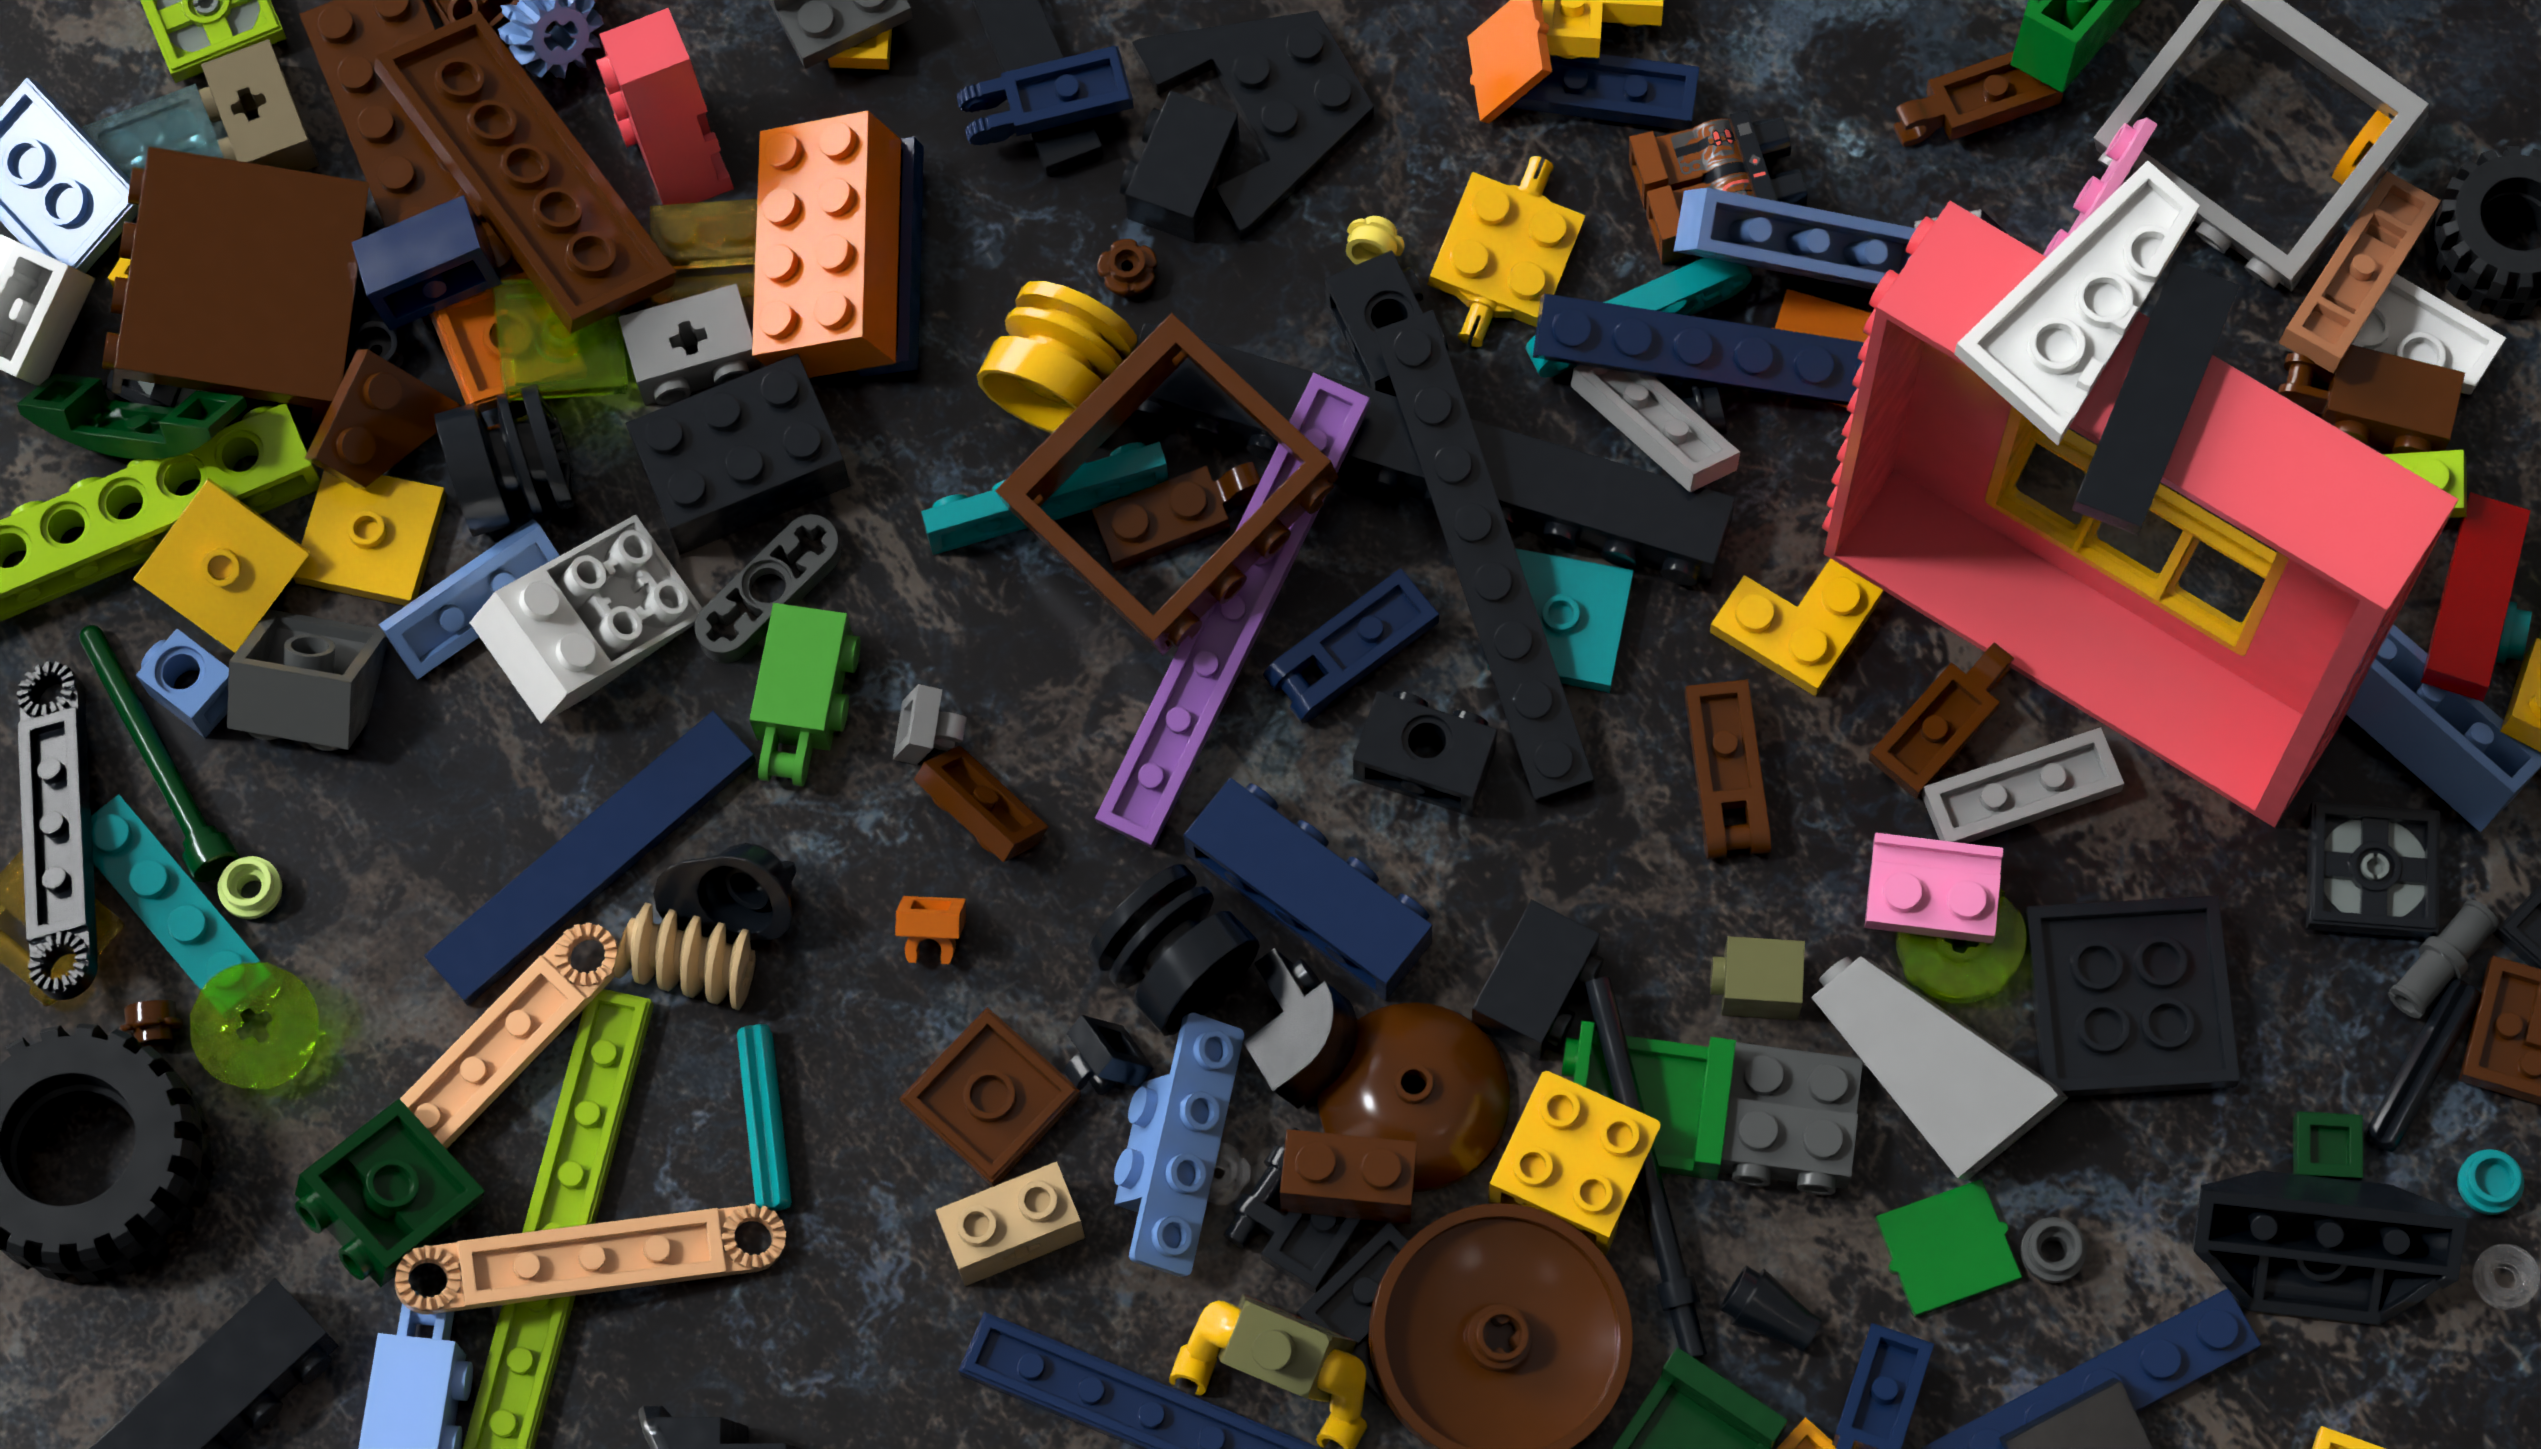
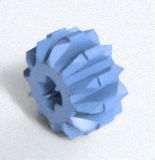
M519 0L517 5H500L502 14L510 22L497 30L499 31L500 38L506 44H510L508 50L519 64L526 65V70L533 76L542 78L549 70L555 77L565 79L569 62H573L579 68H586V60L582 55L585 48H601L599 39L591 32L604 23L602 16L592 9L595 4L594 0ZM554 21L556 25L548 32L546 28Z

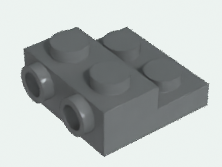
M768 0L805 69L913 19L911 7L907 0Z
M1736 1042L1719 1172L1732 1174L1733 1181L1749 1186H1768L1771 1184V1179L1797 1182L1798 1190L1816 1195L1834 1194L1836 1188L1847 1189L1852 1175L1858 1121L1857 1109L1863 1064L1861 1058Z

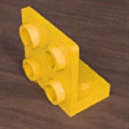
M1544 1071L1539 1077L1490 1181L1488 1202L1491 1204H1517L1548 1212L1577 1228L1604 1255H1607L1617 1233L1619 1217L1659 1133L1660 1122L1655 1118L1550 1071Z

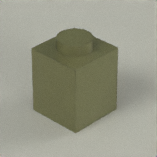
M1728 936L1724 957L1713 956L1711 966L1710 994L1722 995L1721 1016L1798 1020L1803 1003L1805 941Z

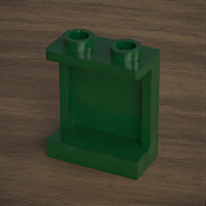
M1676 1347L1662 1368L1661 1377L1612 1449H1774L1785 1431L1788 1420Z

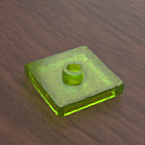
M530 279L501 280L502 284L492 288L503 394L508 393L511 401L524 400L521 388L533 384L538 385L544 399L627 394L628 379L623 336L618 318L620 317V311L570 334Z

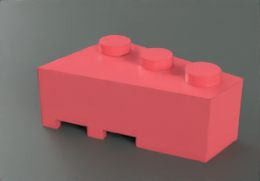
M669 8L600 33L606 57L596 60V63L606 86L605 90L614 111V118L626 147L638 144L666 214H671L733 190L734 187L730 175L719 153L721 148L714 132L711 133L706 117L708 110L691 60Z

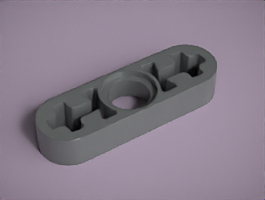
M813 514L803 515L793 520L699 612L695 621V634L702 651L707 657L720 663H731L744 657L767 634L773 603L796 606L835 568L841 556V545L837 531L829 520ZM806 536L809 540L815 541L820 536H823L821 541L824 552L820 555L812 551L805 553L796 562L801 576L795 578L789 566L779 559L785 556L791 566L803 552L799 542L802 538ZM772 574L779 576L785 581L786 588L783 595L774 602H759L751 595L753 583L761 576ZM738 599H742L746 609L757 619L754 622L751 621L749 615L745 612L734 624L737 634L734 640L730 642L727 638L721 637L713 642L715 635L712 626L718 621L724 626L732 624L741 615L735 602Z

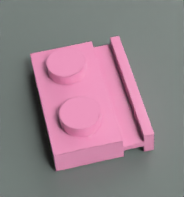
M1875 833L1865 928L1993 943L1996 932L2003 848Z

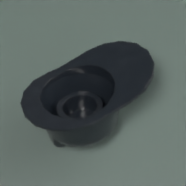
M750 843L730 846L713 857L685 860L670 865L658 877L653 893L656 910L662 919H664L669 909L676 910L678 930L681 931L686 929L694 915L701 917L702 936L707 938L718 922L725 923L726 943L730 944L734 943L742 929L750 931V942L778 939L790 928L793 917L790 897L792 881L796 874V866L794 862L781 861L771 851L760 845Z

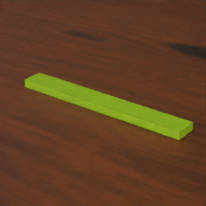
M603 989L583 1009L522 1233L595 1224L654 1008L651 999ZM575 1296L502 1305L463 1449L535 1448Z

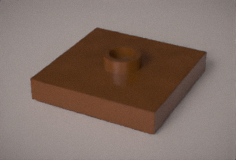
M987 1007L899 1098V1101L910 1114L991 1187H994L1081 1097V1091L1076 1089L1071 1081Z

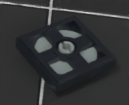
M2312 802L2308 810L2306 930L2414 938L2437 936L2439 929L2440 811Z

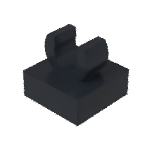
M1081 1015L1066 1033L1080 1052L1068 1062L1064 1070L1076 1089L1082 1090L1088 1081L1099 1095L1109 1092L1116 1082L1139 1087L1154 1069L1123 1025Z

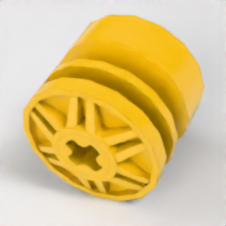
M1029 281L1021 288L1015 300L1016 308L1009 312L1005 319L1006 331L1010 336H1001L994 341L977 374L979 387L1006 412L1029 425L1052 434L1134 351L1137 344V335L1118 314L1090 296L1064 285L1047 281Z

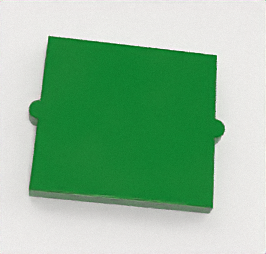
M1982 1179L1875 1217L1891 1258L1888 1270L1893 1275L1897 1274L1914 1318L2020 1281L2022 1278L2005 1237L2008 1225L2005 1222H1999Z

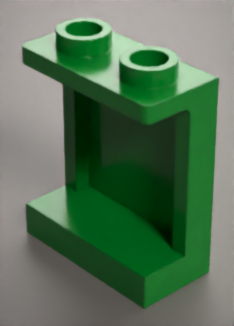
M1582 1021L1579 1039L1566 1038L1561 1076L1574 1077V1083L1615 1101L1598 1032L1594 1030L1595 1022ZM1625 1035L1645 1114L1660 1122V1130L1653 1143L1660 1172L1717 1180L1722 1158L1736 1040L1710 1036L1709 1046L1706 1047Z

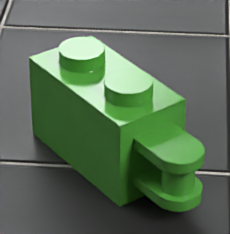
M773 603L749 719L756 739L763 741L758 768L759 780L769 782L772 776L791 778L793 785L803 787L807 779L813 748L830 751L834 731H844L849 709V696L841 694L845 673H855L860 655V636L853 635L847 613ZM779 743L797 746L796 754L778 751Z

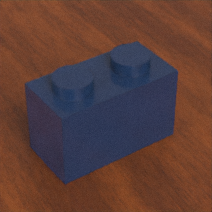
M465 195L351 242L366 295L390 331L502 284L487 231Z

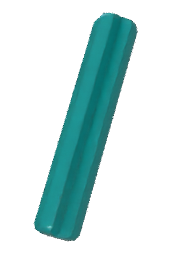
M749 1025L738 1029L737 1042L755 1204L758 1208H761L763 1205L772 1211H781L788 1209L792 1201L773 1033L768 1025Z

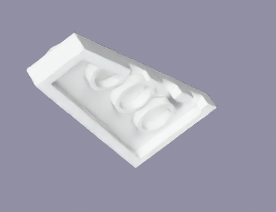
M2149 161L2145 162L1957 343L1954 354L2058 446L2194 221L2200 205Z

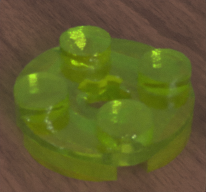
M2000 888L1996 932L1993 943L1978 942L1979 945L1977 947H1968L1965 953L1953 951L1952 944L1945 942L1942 937L1896 932L1897 954L1903 965V973L1907 981L1914 987L1921 988L1930 996L1951 1003H1972L1997 996L2016 974L2025 952L2026 927L2019 910L2016 912L2013 904L2004 897L2005 892Z
M267 961L240 962L220 970L199 990L190 1011V1039L198 1060L216 1079L240 1088L269 1089L292 1079L309 1062L318 1038L319 1013L309 989L292 972ZM251 1008L255 1014L266 1010L272 1016L273 1020L265 1026L269 1034L266 1040L258 1043L253 1036L242 1040L237 1035L236 1030L243 1024L239 1014L245 1009Z

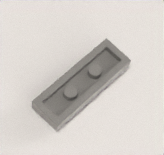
M1579 365L1573 369L1571 387L1687 491H1695L1737 471L1740 451L1655 376Z
M2100 727L1924 786L1921 796L1939 840L1967 844L2119 793L2123 789L2124 781Z

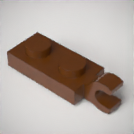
M2012 51L1929 79L1926 90L1928 97L1910 100L1896 107V113L1900 122L1895 123L1893 128L1903 147L1912 146L1924 141L1941 127L1944 128L1949 140L1952 141L2062 103L2063 93L2010 65L2014 53Z
M1253 462L1244 463L1230 469L1216 481L1212 480L1207 466L1091 509L1114 571L1230 528L1229 519L1225 511L1249 504L1260 482V478Z
M1994 642L1967 674L1951 662L1872 749L1868 760L1917 800L1922 794L1923 787L1930 785L1998 710L2000 701L1989 692L1996 688L2011 671L2009 665L2014 660V657Z

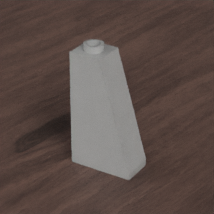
M1860 956L1853 962L1849 957H1845L1831 966L1819 978L1823 988L1811 998L1958 1179H1971L2068 1099L2059 1087L1870 959Z

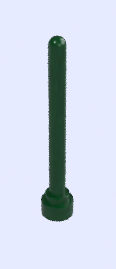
M95 625L84 627L79 634L80 643L186 837L182 843L185 849L182 858L188 870L197 882L211 881L220 877L223 870L230 863L240 858L227 833L219 832L215 826H208L102 629Z

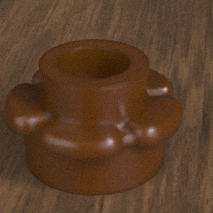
M1133 239L1115 241L1110 247L1111 250L1105 251L1100 255L1097 263L1098 274L1100 277H1104L1105 287L1112 293L1125 298L1139 296L1155 280L1153 270L1157 267L1156 255L1150 247L1146 245L1139 246ZM1129 262L1133 265V268L1130 271H1124L1122 265Z
M143 1001L124 1007L126 1024L121 1025L119 1029L133 1035L144 1047L149 1045L151 1047L161 1046L173 1042L172 1032L182 1028L183 1019L177 1018L175 1001Z

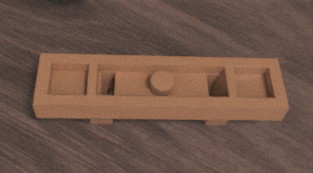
M2387 171L2286 327L2279 344L2295 353L2307 356L2315 364L2334 374L2433 217L2441 200Z

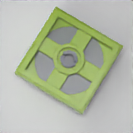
M140 0L175 83L203 73L201 64L267 39L270 40L271 44L287 39L271 0Z

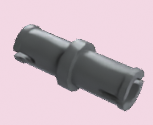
M2467 900L2458 914L2437 937L2429 936L2419 947L2420 957L2388 992V996L2393 1004L2406 1015L2413 1018H2421L2426 1008L2452 979L2460 980L2469 970L2467 961L2499 926V921L2494 913L2478 901Z

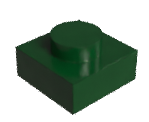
M2297 1111L2293 1117V1174L2361 1181L2363 1179V1115Z

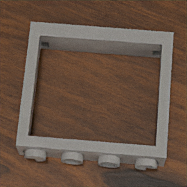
M2200 0L2094 136L2096 150L2102 154L2097 161L2106 168H2108L2113 159L2105 155L2118 130L2124 123L2130 126L2135 123L2226 4L2372 108L2380 111L2392 120L2288 255L2143 150L2124 179V182H2126L2145 162L2149 161L2200 205L2194 221L2199 224L2195 233L2203 241L2221 253H2225L2231 247L2249 260L2244 268L2258 281H2264L2273 289L2280 283L2292 292L2426 121L2429 113V103L2283 0Z

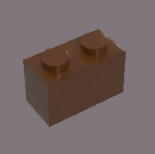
M1286 1129L1280 1186L1281 1211L1411 1224L1417 1142Z

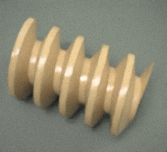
M645 902L636 918L629 920L622 934L614 964V976L620 979L632 967L634 982L645 985L651 981L656 973L659 989L669 992L680 980L683 995L690 998L697 996L705 985V994L708 1002L718 1005L729 992L731 1007L735 1010H740L751 986L756 956L755 950L751 949L750 931L747 929H742L733 944L726 943V925L721 922L717 923L708 938L703 937L701 917L694 915L686 929L681 931L678 930L676 910L669 909L660 925L653 923V905Z

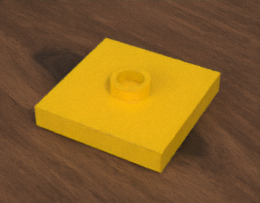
M324 470L301 543L311 553L294 574L293 579L295 583L402 606L408 605L419 594L448 496L444 487L381 475L366 488H354Z
M209 478L133 580L236 653L311 552Z

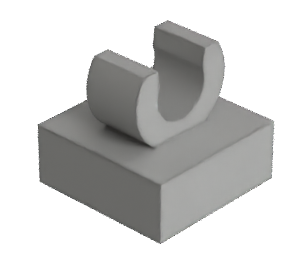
M918 684L902 701L893 760L917 765L933 748L948 751L955 748V742L961 743L963 741L967 717L956 713L939 712L942 689Z

